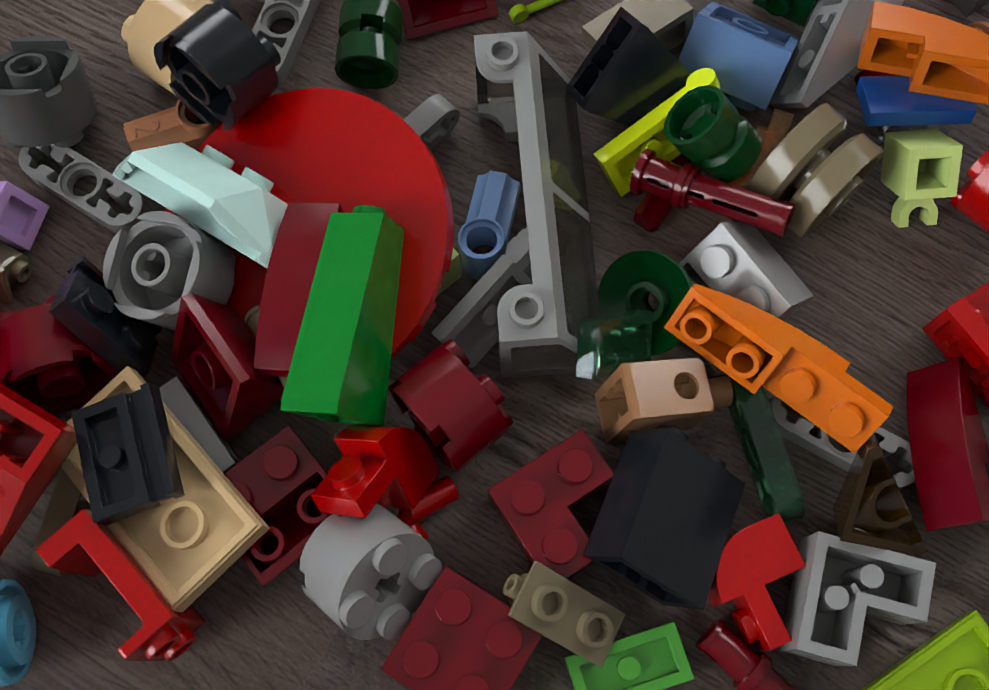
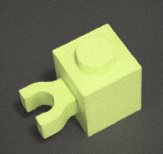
M936 128L885 132L881 182L899 196L892 207L891 222L898 228L908 227L909 214L917 207H921L919 219L926 225H937L938 208L933 199L957 196L963 150L962 144Z

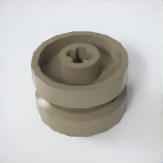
M824 103L814 109L787 134L759 167L747 187L750 191L781 201H785L795 193L789 201L795 204V211L789 228L802 239L814 231L827 217L830 218L851 198L864 182L863 179L884 154V150L863 133L847 139L833 152L842 140L848 122L846 118L828 103Z

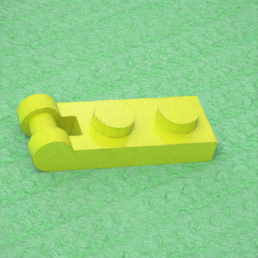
M702 68L688 76L685 87L593 154L611 186L621 197L630 191V181L634 166L645 149L655 151L656 157L667 161H672L681 154L664 134L666 117L675 102L688 91L706 85L720 89L719 80L713 69Z

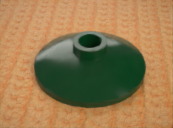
M638 250L624 254L616 259L605 271L597 295V307L599 296L601 322L609 337L624 350L642 356L665 353L680 344L682 341L667 331L664 326L693 286L688 274L676 260L659 251ZM651 292H654L658 298L659 306L657 310L652 309L649 305L648 298Z

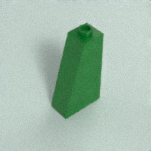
M357 205L353 207L352 213H331L283 391L281 411L333 423L384 426L404 228L387 216L386 210L376 206Z

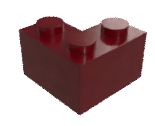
M581 429L489 488V501L531 566L534 561H537L569 580L594 563L583 555L589 538L571 511L609 487L614 473L586 432Z

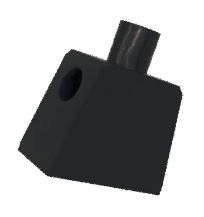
M620 7L565 90L589 113L630 127L681 90L689 76V71L647 26L623 7Z

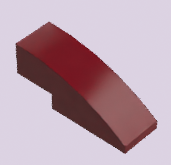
M288 203L275 239L261 297L254 356V370L257 375L288 376L331 213H344L340 203Z
M958 357L908 372L906 386L908 434L917 493L926 531H946L988 523L989 477L986 466L989 465V449L963 358Z

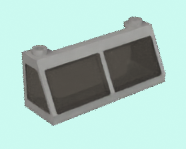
M527 31L474 35L479 122H489V119H491L502 128L505 142H519L532 284L518 285L509 289L502 296L498 304L500 379L605 371L606 357L576 101L566 91L570 78Z

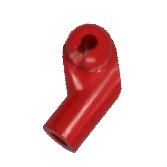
M448 476L433 482L413 510L400 509L396 517L428 541V533L422 528L421 524L429 515L459 499V493L454 482Z

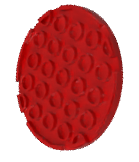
M307 88L276 94L266 98L231 130H222L223 123L208 136L196 151L202 153L205 146L209 145L234 160L235 162L230 170L240 176L245 167L257 172L274 183L269 193L287 204L289 202L340 203L344 213H352L353 207L357 205L376 206L386 210V215L404 228L391 359L394 358L408 342L412 343L426 325L437 305L434 302L442 285L444 274L449 272L454 238L452 203L447 183L431 150L400 116L383 104L360 94L333 88ZM165 207V212H170L172 214L177 215L176 213L172 212L171 210ZM225 243L226 246L234 251L236 257L234 285L226 306L234 308L244 322V317L250 309L257 305L260 308L267 268Z

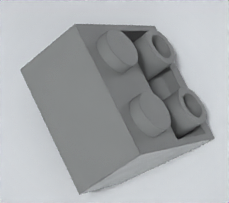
M737 220L720 223L679 263L688 274L693 285L698 284L720 291L764 310L783 321H786L814 297L755 226ZM651 292L654 295V297L658 300L656 294L654 292ZM705 359L714 371L719 370V368Z

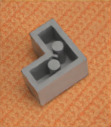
M820 531L800 539L798 551L806 566L793 573L784 625L792 641L779 646V651L833 666H857L866 615L900 625L928 621L936 569L935 562L890 550L840 541V537Z

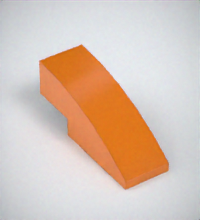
M874 0L861 40L858 69L909 77L908 91L989 105L988 34L942 16Z

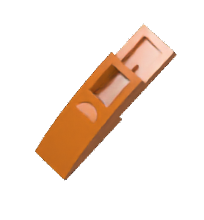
M694 284L664 326L667 331L751 393L755 394L763 386L854 454L889 417L894 407L846 373L850 362L776 316L720 291Z

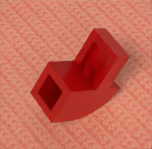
M355 424L346 427L334 437L343 456L330 468L327 476L311 494V497L320 512L366 518L376 503L385 507L413 510L439 474L440 469L426 441L415 430L406 427Z
M779 513L740 530L726 540L708 595L712 607L733 600L737 610L732 612L735 626L745 643L748 645L754 643L757 651H770L792 641L765 585L806 566Z

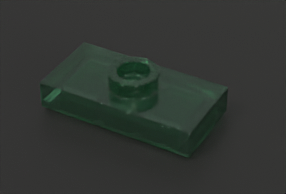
M632 309L579 320L576 377L597 379L612 374L621 364L651 361L652 311Z

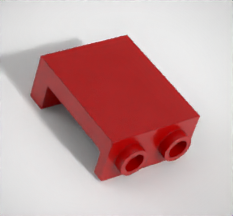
M83 508L35 549L49 568L90 577H96L100 572H103L143 623L142 628L117 650L125 661H162L166 658L171 662L185 653L196 642L197 637L194 635V632L206 622L192 604L184 612L172 611L110 529L105 525L93 522L90 510Z

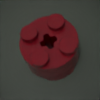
M56 295L47 299L45 304L26 308L19 312L12 311L0 314V383L34 404H49L51 413L85 406L119 374L110 364L48 312Z
M448 339L390 384L388 392L402 414L406 413L409 409L411 410L408 412V415L415 424V431L424 438L429 448L448 468L452 467L454 472L458 473L508 432L509 427L513 424V420L501 405L505 401V397L497 385L486 374L476 378L467 368L470 365V361L465 353L452 339Z

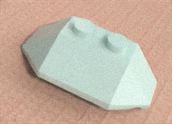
M182 142L133 151L114 170L112 176L268 269L278 229L288 204L269 193L274 183L248 167H245L240 176L230 170L235 161L216 149L206 145L202 153Z

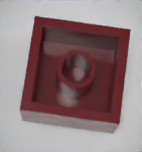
M445 566L380 670L410 690H510L542 635L509 617L508 614L511 609L509 606Z

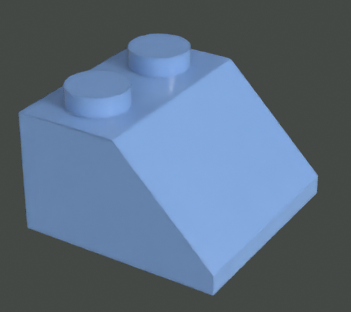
M712 1L697 13L678 60L688 69L689 76L698 69H713L719 80L720 90L729 94L728 99L732 104L750 111H754L756 106L766 110L801 37Z

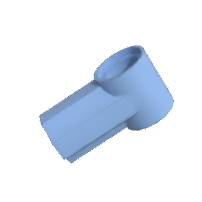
M490 170L484 175L477 176L466 223L458 233V246L462 267L470 278L477 281L481 279L502 254H506V247L521 190L520 182L509 177L507 173ZM481 245H488L494 248L486 254L472 252L474 248Z

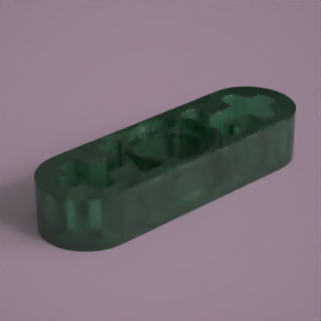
M728 376L733 389V401L728 406L766 516L770 517L779 513L784 523L803 518L805 515L803 496L764 387L761 386L753 394Z

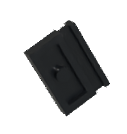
M84 256L68 268L67 272L70 275L62 281L48 312L119 373L126 366H129L142 377L146 376L149 373L158 344L155 336L161 333L162 327L122 313L114 304L117 301L112 290L105 287L103 273Z
M149 382L140 385V390L130 394L122 392L71 413L94 523L107 526L160 505V502L169 498L177 499L185 496L160 389Z

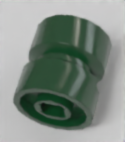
M346 0L343 2L338 29L340 39L337 43L335 59L336 75L343 82L363 89H381L389 87L397 81L401 53L399 44L402 41L403 12L395 2L391 0Z
M711 85L699 86L685 93L670 109L664 123V134L667 139L685 157L689 158L693 164H696L704 176L726 183L740 178L749 171L758 159L762 148L761 136L745 117L739 115L738 110L719 88Z

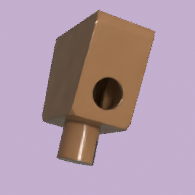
M698 357L621 364L595 393L605 445L627 441L631 431L656 429L660 425L671 426L681 431L693 428L712 414L714 408L727 407L732 404L733 389L729 377L726 374L707 376L704 362Z

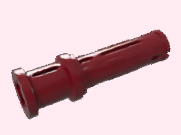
M645 149L640 154L630 181L631 193L638 196L646 192L670 200L671 206L677 209L688 208L689 205H693L729 219L775 233L780 237L786 234L795 211L794 203H787L743 187L701 175V170L697 168L696 164L686 162L682 166L656 157V152L650 149Z

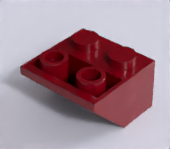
M289 425L225 473V476L270 528L241 556L263 587L268 586L300 560L303 549L312 533L327 517L332 515L320 512L311 497V494L328 473Z

